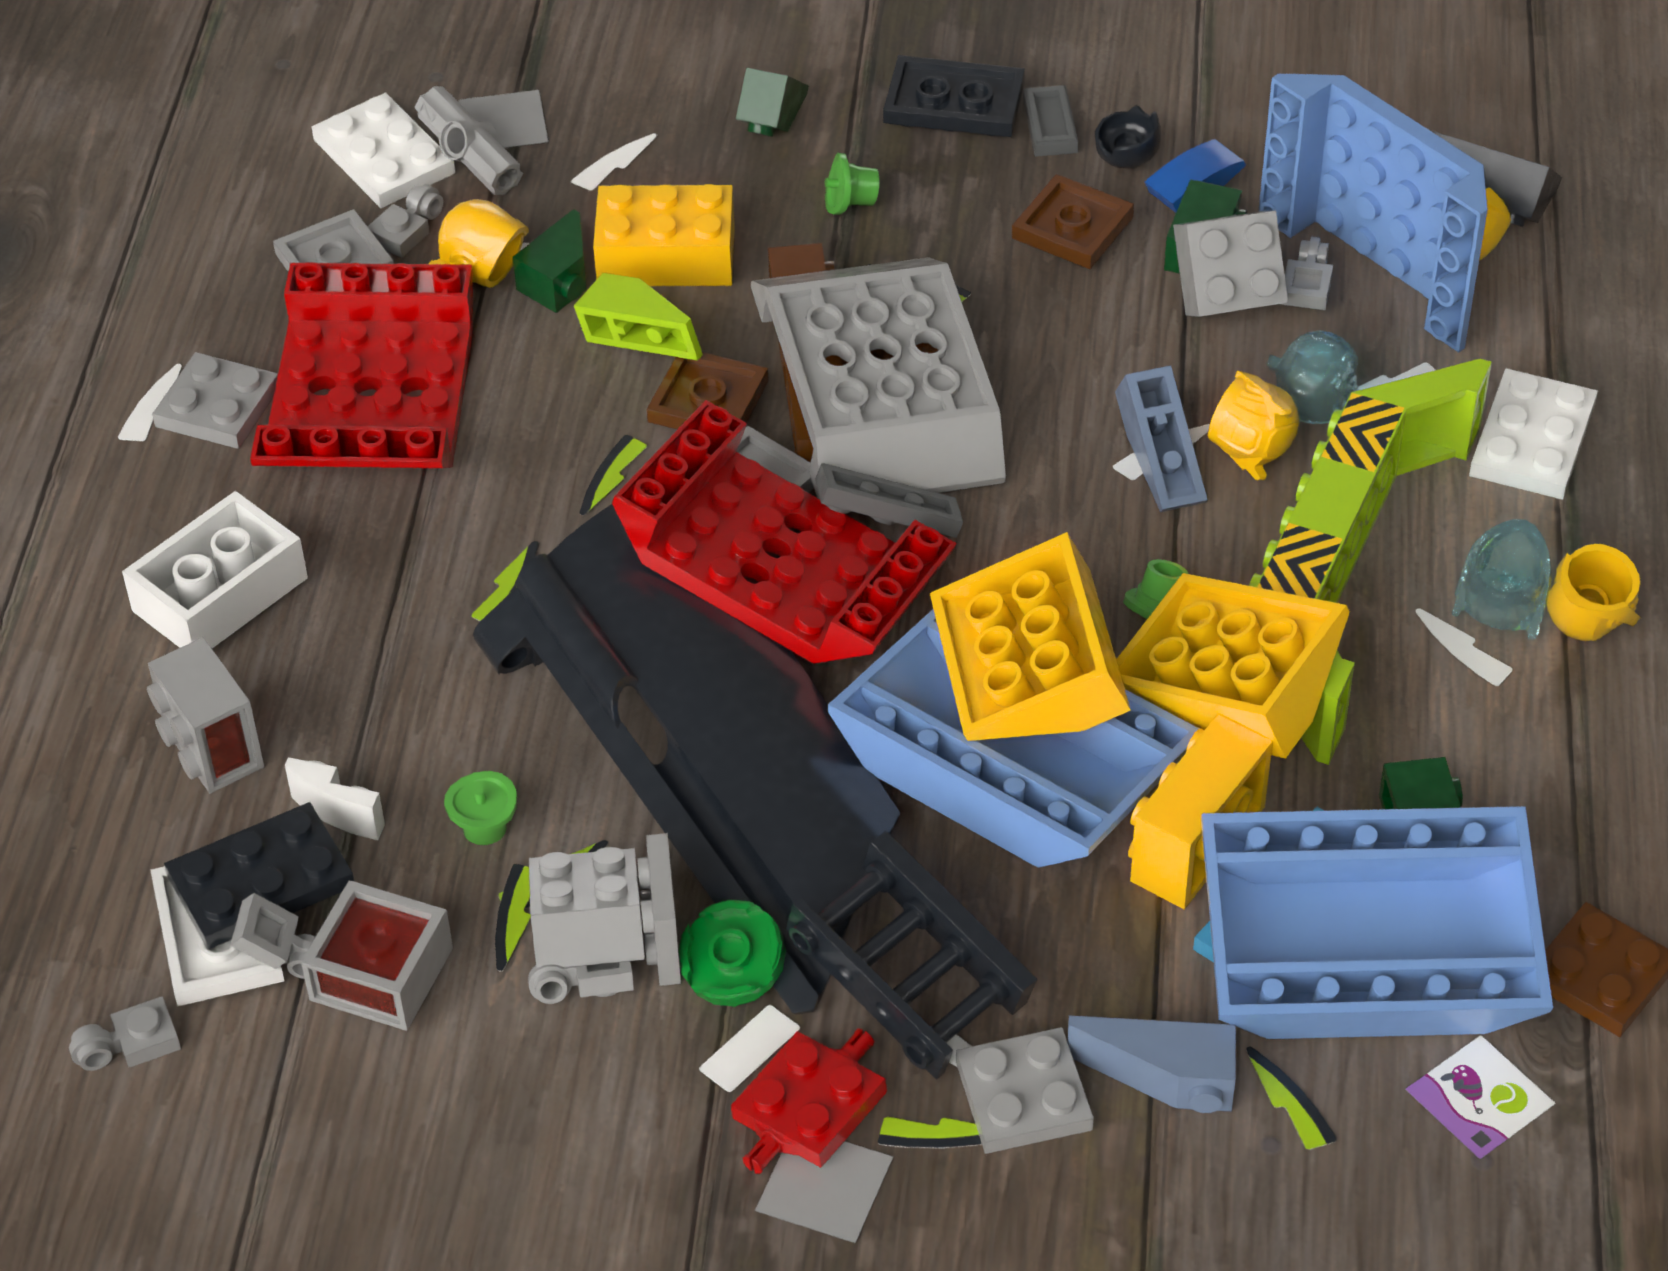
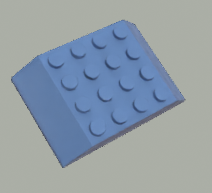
M934 609L828 704V713L863 767L875 777L1037 868L1088 856L1136 807L1140 799L1146 796L1159 783L1166 767L1171 762L1178 763L1183 758L1191 737L1199 729L1125 689L1131 711L1085 731L968 741L963 734Z
M1526 806L1202 813L1201 824L1219 1020L1236 1025V1027L1266 1039L1487 1034L1552 1011L1553 1003Z

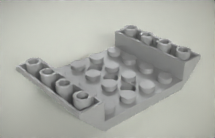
M928 257L751 281V289L761 321H773L810 436L813 454L809 473L818 499L820 497L815 477L821 463L936 493L1005 483L1006 472L1000 409L948 263ZM929 343L939 351L931 354L920 351L916 345ZM883 349L893 355V358L881 360L874 357L871 351ZM837 355L848 363L844 366H834L829 364L825 358Z

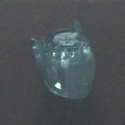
M1319 330L1305 333L1297 337L1289 345L1281 359L1270 355L1266 364L1276 374L1277 387L1288 392L1298 408L1301 422L1312 424L1329 423L1334 410H1343L1351 392L1358 391L1356 384L1358 356L1353 346L1344 337L1334 332Z
M1512 519L1502 522L1486 531L1471 546L1454 594L1457 598L1452 610L1453 616L1457 617L1464 610L1475 620L1485 625L1503 630H1526L1529 640L1534 641L1536 639L1540 623L1544 617L1548 593L1551 589L1552 570L1546 542L1534 524L1524 519Z

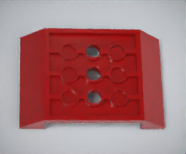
M290 263L284 291L289 322L268 425H257L250 457L251 466L453 467L472 342V265ZM322 389H330L326 395L314 394ZM366 390H377L371 396L360 395ZM415 390L423 391L420 396L411 397L406 395Z
M705 400L613 498L612 505L641 563L813 664L873 654L951 555L957 543L941 535L934 528L927 527L915 519L895 543L880 532L870 529L848 515L836 512L825 504H821L820 499L802 490L798 485L788 482L762 467L756 461L738 453L737 449L747 423L733 416L726 409ZM788 527L798 529L801 532L795 533L791 531ZM766 552L775 553V554L779 555L780 557H779V558H774V557L768 555ZM744 577L753 578L757 580L758 583H751L747 581Z

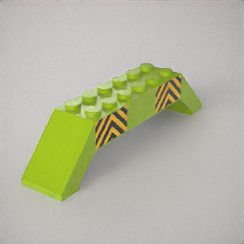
M1476 359L1351 392L1343 410L1335 409L1332 414L1327 431L1328 441L1320 440L1317 444L1312 459V473H1304L1300 479L1296 492V501H1298L1296 506H1287L1283 514L1279 534H1281L1279 541L1271 539L1263 560V568H1265L1263 574L1255 573L1249 586L1338 603L1396 477L1454 457L1467 460L1480 431L1492 362ZM1338 650L1336 651L1313 722L1301 737L1315 760L1327 765L1330 764L1346 727L1355 662L1342 659Z

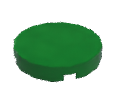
M726 900L710 905L698 914L700 917L693 922L691 927L688 924L681 935L678 949L681 974L697 996L714 1005L735 1007L755 1001L773 987L783 971L786 947L782 931L767 912L749 901Z

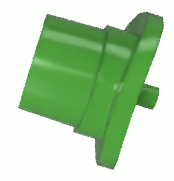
M837 152L829 178L825 179V206L827 211L831 214L841 215L852 205L873 206L879 192L878 170L848 163L846 154Z
M1151 560L1147 564L1142 582L1139 583L1137 588L1125 592L1123 603L1135 613L1148 619L1183 573L1188 574V571L1181 565L1171 561Z
M493 771L474 772L460 778L450 786L445 794V811L450 820L463 829L464 836L470 842L477 845L493 844L505 835L507 823L512 819L517 809V791L512 781L502 773Z

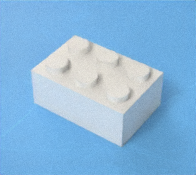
M236 491L122 571L132 611L179 648L204 637L211 648H214L308 578L300 538Z

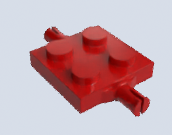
M857 1028L840 1049L826 1047L797 1031L730 1105L733 1119L754 1130L760 1137L755 1146L742 1158L743 1163L750 1171L754 1169L755 1174H761L778 1152L800 1156L822 1168L887 1093L886 1079L858 1063L875 1043L873 1037L867 1031L863 1034V1029Z

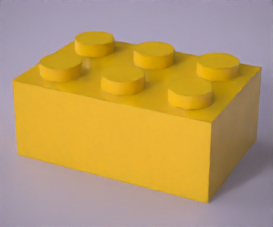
M733 185L598 186L593 245L596 280L602 273L640 278L649 286H732L735 227Z
M1217 714L1205 730L1198 729L1191 737L1183 758L1178 764L1171 762L1166 767L1160 778L1157 790L1150 798L1147 796L1141 798L1132 813L1130 823L1134 826V838L1128 850V857L1132 859L1130 881L1185 910L1207 882L1201 824L1202 813L1261 812L1264 809L1273 741L1220 714Z

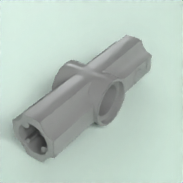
M434 86L427 93L420 95L415 105V109L418 111V118L439 138L441 151L446 158L461 160L494 195H505L508 190L518 185L523 175V172L520 170V164L498 142L496 130L491 123L477 121L444 87Z

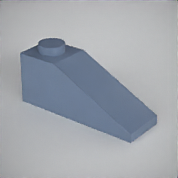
M1171 365L1126 374L1116 389L1115 394L1127 438L1159 511L1164 512L1206 503L1208 500Z
M1069 1016L1067 1043L1074 1060L1174 1108L1193 1109L1200 1113H1212L1215 1111L1232 1112L1236 1072V1025Z

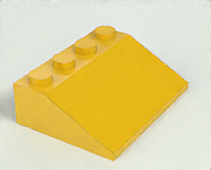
M1068 532L930 593L963 734L968 741L1085 731L1131 711L1091 571Z
M1183 573L1116 661L1124 688L1129 692L1203 730L1208 727L1217 714H1220L1272 740L1271 755L1286 759L1313 722L1350 612L1345 604Z

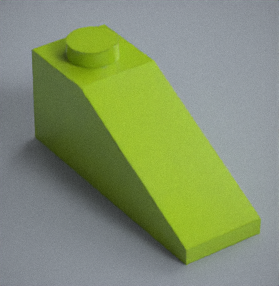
M602 273L574 305L587 342L697 361L703 356L691 318L640 278Z

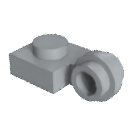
M417 185L410 190L406 199L407 210L392 204L367 226L387 252L403 258L429 234L427 219H435L443 207V197L439 195L436 188L430 185Z
M1311 237L1310 241L1301 240L1298 260L1288 259L1285 282L1288 303L1280 305L1326 310L1333 277V265L1327 264L1329 243H1322L1319 237Z
M253 893L242 901L230 946L274 969L286 962L288 964L287 970L292 975L305 979L301 961L316 936L310 934L294 935L299 917Z
M630 961L564 968L558 965H544L536 968L535 965L528 975L530 993L534 998L546 1004H555L562 1001L570 992L571 987L577 985L580 997L594 995L608 997L618 992L634 990Z
M162 996L110 1014L115 1029L114 1032L109 1033L97 1024H88L78 1028L73 1033L72 1041L69 1045V1052L73 1062L88 1071L105 1067L112 1060V1055L123 1052L128 1068L181 1050L178 1036Z

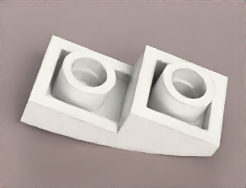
M288 757L285 769L291 797L300 806L311 802L322 821L358 836L374 840L379 839L385 826L379 792L369 791L361 786L349 787L340 785L338 770L335 766L326 765L320 761H304Z

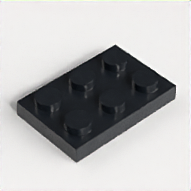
M898 55L883 108V123L905 127L913 126L986 134L989 136L1012 137L1025 82V68Z
M311 802L164 863L167 877L207 950L232 940L242 901L253 893L291 913H295L341 893L349 880L354 881L353 872Z

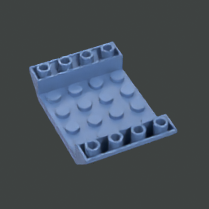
M1277 74L1272 77L1259 211H1276L1278 230L1290 238L1314 222L1318 223L1325 230L1355 248L1359 253L1364 254L1389 271L1393 276L1398 277L1423 294V296L1429 299L1424 329L1458 353L1462 351L1466 344L1487 216L1483 164L1344 75Z

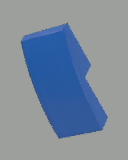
M1214 139L1180 154L1156 171L1144 183L1153 196L1176 213L1190 179L1224 186L1246 164L1243 159Z

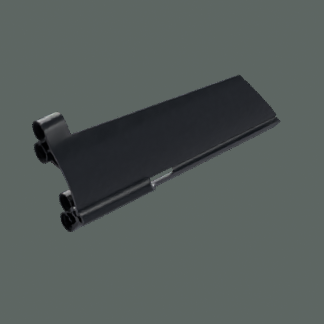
M611 504L566 537L548 555L539 554L526 563L517 577L516 589L492 609L475 627L473 632L474 640L499 675L500 673L514 672L532 663L534 666H537L544 662L664 833L668 834L669 840L713 902L716 904L726 900L749 901L761 907L777 923L783 934L786 956L783 971L773 986L793 1014L799 1015L814 1012L825 992L831 974L811 954L806 955L802 953L792 942L789 931L786 929L792 906L797 900L802 898L818 914L866 875V871L862 867L870 842L885 830L891 835L899 819L900 811L877 777L863 767L828 713V704L793 652L643 565ZM626 686L634 687L666 732L667 752L665 758L659 764L651 763L619 717V695ZM853 913L833 929L842 939Z

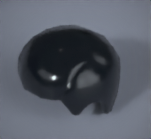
M1135 105L1127 112H1114L1102 118L1094 132L1098 154L1105 162L1114 167L1135 169L1150 161L1160 148L1161 127L1158 114L1155 111L1150 116L1139 105Z

